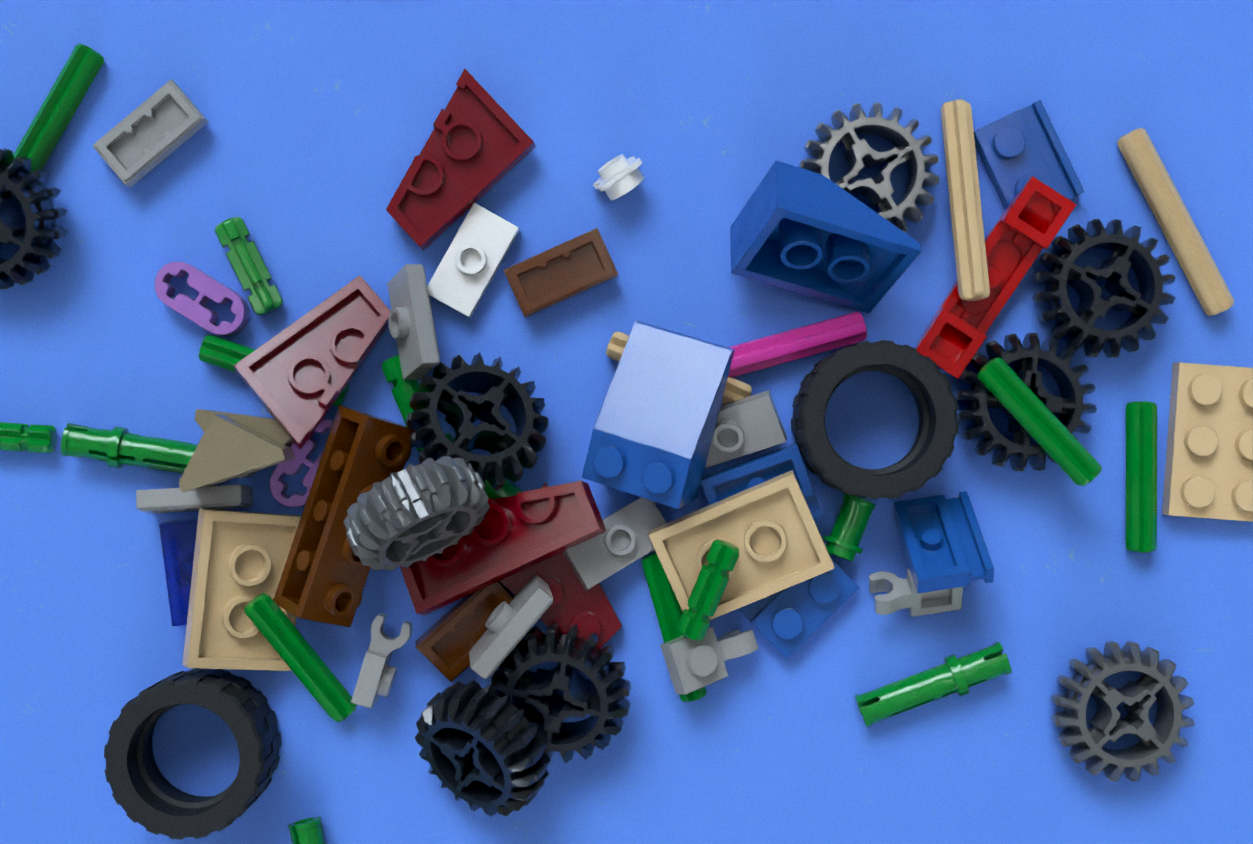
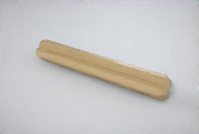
M960 99L942 104L940 111L958 294L963 300L977 301L989 296L990 287L972 110L968 102Z
M1138 128L1122 136L1117 141V145L1205 314L1212 316L1224 312L1234 305V298L1145 129Z

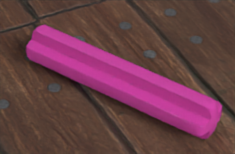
M853 312L728 347L735 349L728 376L736 377L864 341L867 338L864 318L860 312Z

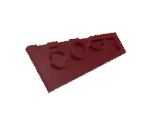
M576 481L519 492L517 495L510 497L489 498L488 504L490 508L484 515L485 518L481 524L474 526L471 534L460 538L458 544L447 547L443 550L442 554L437 553L428 557L425 562L422 560L414 562L408 568L400 566L416 614L427 615L606 532L588 483Z

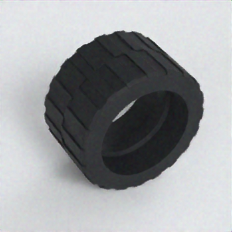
M887 340L856 343L823 358L814 365L815 368L809 374L805 375L792 405L794 410L793 419H791V431L794 432L796 441L794 444L797 443L800 453L806 462V467L811 473L822 479L821 482L829 487L838 489L842 493L865 499L878 500V498L883 497L893 499L902 497L907 492H915L925 486L924 483L932 477H936L943 469L944 462L948 457L950 458L955 446L953 444L959 430L957 399L953 396L950 388L951 384L946 375L939 371L936 367L937 364L928 356L925 357L918 353L917 349L906 344L898 345L894 341ZM866 371L887 373L902 381L911 391L919 412V430L913 447L903 459L881 469H864L848 463L834 450L825 429V411L832 393L847 378Z
M193 668L186 672L182 670L141 691L139 696L128 701L120 710L121 714L118 719L113 721L108 732L110 734L109 740L105 745L104 758H106V769L104 771L117 805L120 804L126 811V816L134 823L138 822L144 826L146 831L156 835H166L170 839L202 838L208 836L211 832L221 831L230 826L267 789L272 781L273 772L279 764L280 757L278 755L279 747L281 746V733L278 732V719L274 710L272 711L268 705V699L261 691L258 692L251 685L250 681L242 676L237 677L231 674L230 671L223 669ZM180 704L198 705L217 714L230 727L238 744L240 764L237 777L225 791L215 796L191 795L177 789L162 775L154 759L152 738L157 720L168 709Z

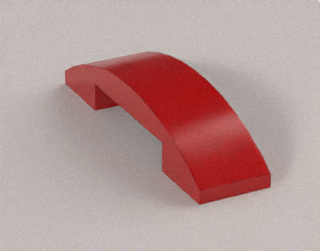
M1031 176L985 238L990 287L989 296L977 301L963 300L959 297L956 281L915 348L917 352L925 357L928 356L937 366L959 379L986 339L985 333L1042 249L1048 248L1077 204L1034 176Z

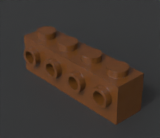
M338 406L273 599L279 607L300 619L351 627L356 610L362 600V592L370 566H363L360 558L355 556L348 542L347 531L343 521L348 515L347 510L349 507L357 502V497L361 493L370 491L374 482H382L390 477L391 472L398 473L404 470L412 448L410 447L409 438L415 430L388 419L345 406Z

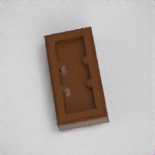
M598 228L503 270L525 318L618 277L617 270Z
M500 581L464 597L415 641L416 648L452 682L470 666L469 651L488 630L485 627V623L490 614L500 603L505 601L507 604H510L515 597Z

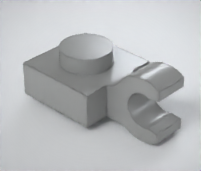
M910 568L907 569V579L899 578L895 574L886 571L875 572L869 575L870 593H888L875 596L876 614L887 615L897 610L908 608L910 616L915 617L961 610L963 587L917 594Z
M380 613L376 616L371 625V643L365 654L351 703L372 708L379 700V696H389L397 671V667L389 665L393 650L402 647L410 639L413 630L412 622L405 621L400 635L392 638L387 636L383 630L386 614Z
M708 627L705 637L701 641L680 636L660 645L675 693L683 695L728 677L724 661L750 654L759 649L753 629L740 633V630H734L716 638L713 627Z

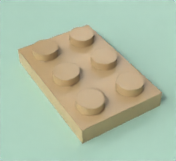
M1182 362L1173 363L1162 515L1253 522V368Z
M793 470L649 530V538L682 611L689 609L687 606L688 599L703 564L708 565L709 563L706 560L713 541L716 539L723 540L739 548L738 560L733 571H728L729 581L714 616L708 617L710 620L835 569Z
M199 508L182 665L186 668L291 671L290 667L245 614L244 608L251 600L262 593L274 599L302 515ZM279 607L295 626L296 616Z

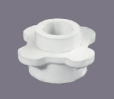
M623 154L611 159L598 170L601 178L593 184L594 188L605 191L610 200H615L625 195L644 179L643 174L638 168L642 164L641 159H636L634 156L626 159Z

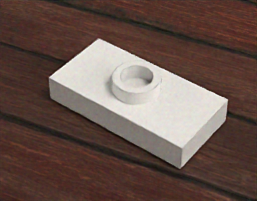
M473 203L427 285L429 295L471 318L520 230L519 227Z

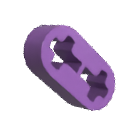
M171 262L164 265L156 275L155 291L158 298L164 304L207 331L221 336H233L240 333L247 326L250 318V309L246 300L240 294L200 269L184 262ZM188 273L189 277L186 283L200 292L197 298L193 299L180 293L174 298L175 288L169 284L173 276L183 278ZM211 299L223 305H226L231 300L233 304L230 310L236 315L235 320L232 323L222 321L218 326L216 324L218 319L217 313L205 306L208 300Z
M322 419L301 450L293 443L290 448L293 449L295 459L278 464L270 479V490L273 497L280 504L287 507H300L306 504L323 454L322 452L316 461L310 458L318 445L317 441L312 437L315 432L326 433L329 431L334 420ZM304 465L308 466L310 470L302 481V484L308 488L306 493L299 492L294 493L291 497L288 496L286 491L289 485L283 480L285 475H297Z

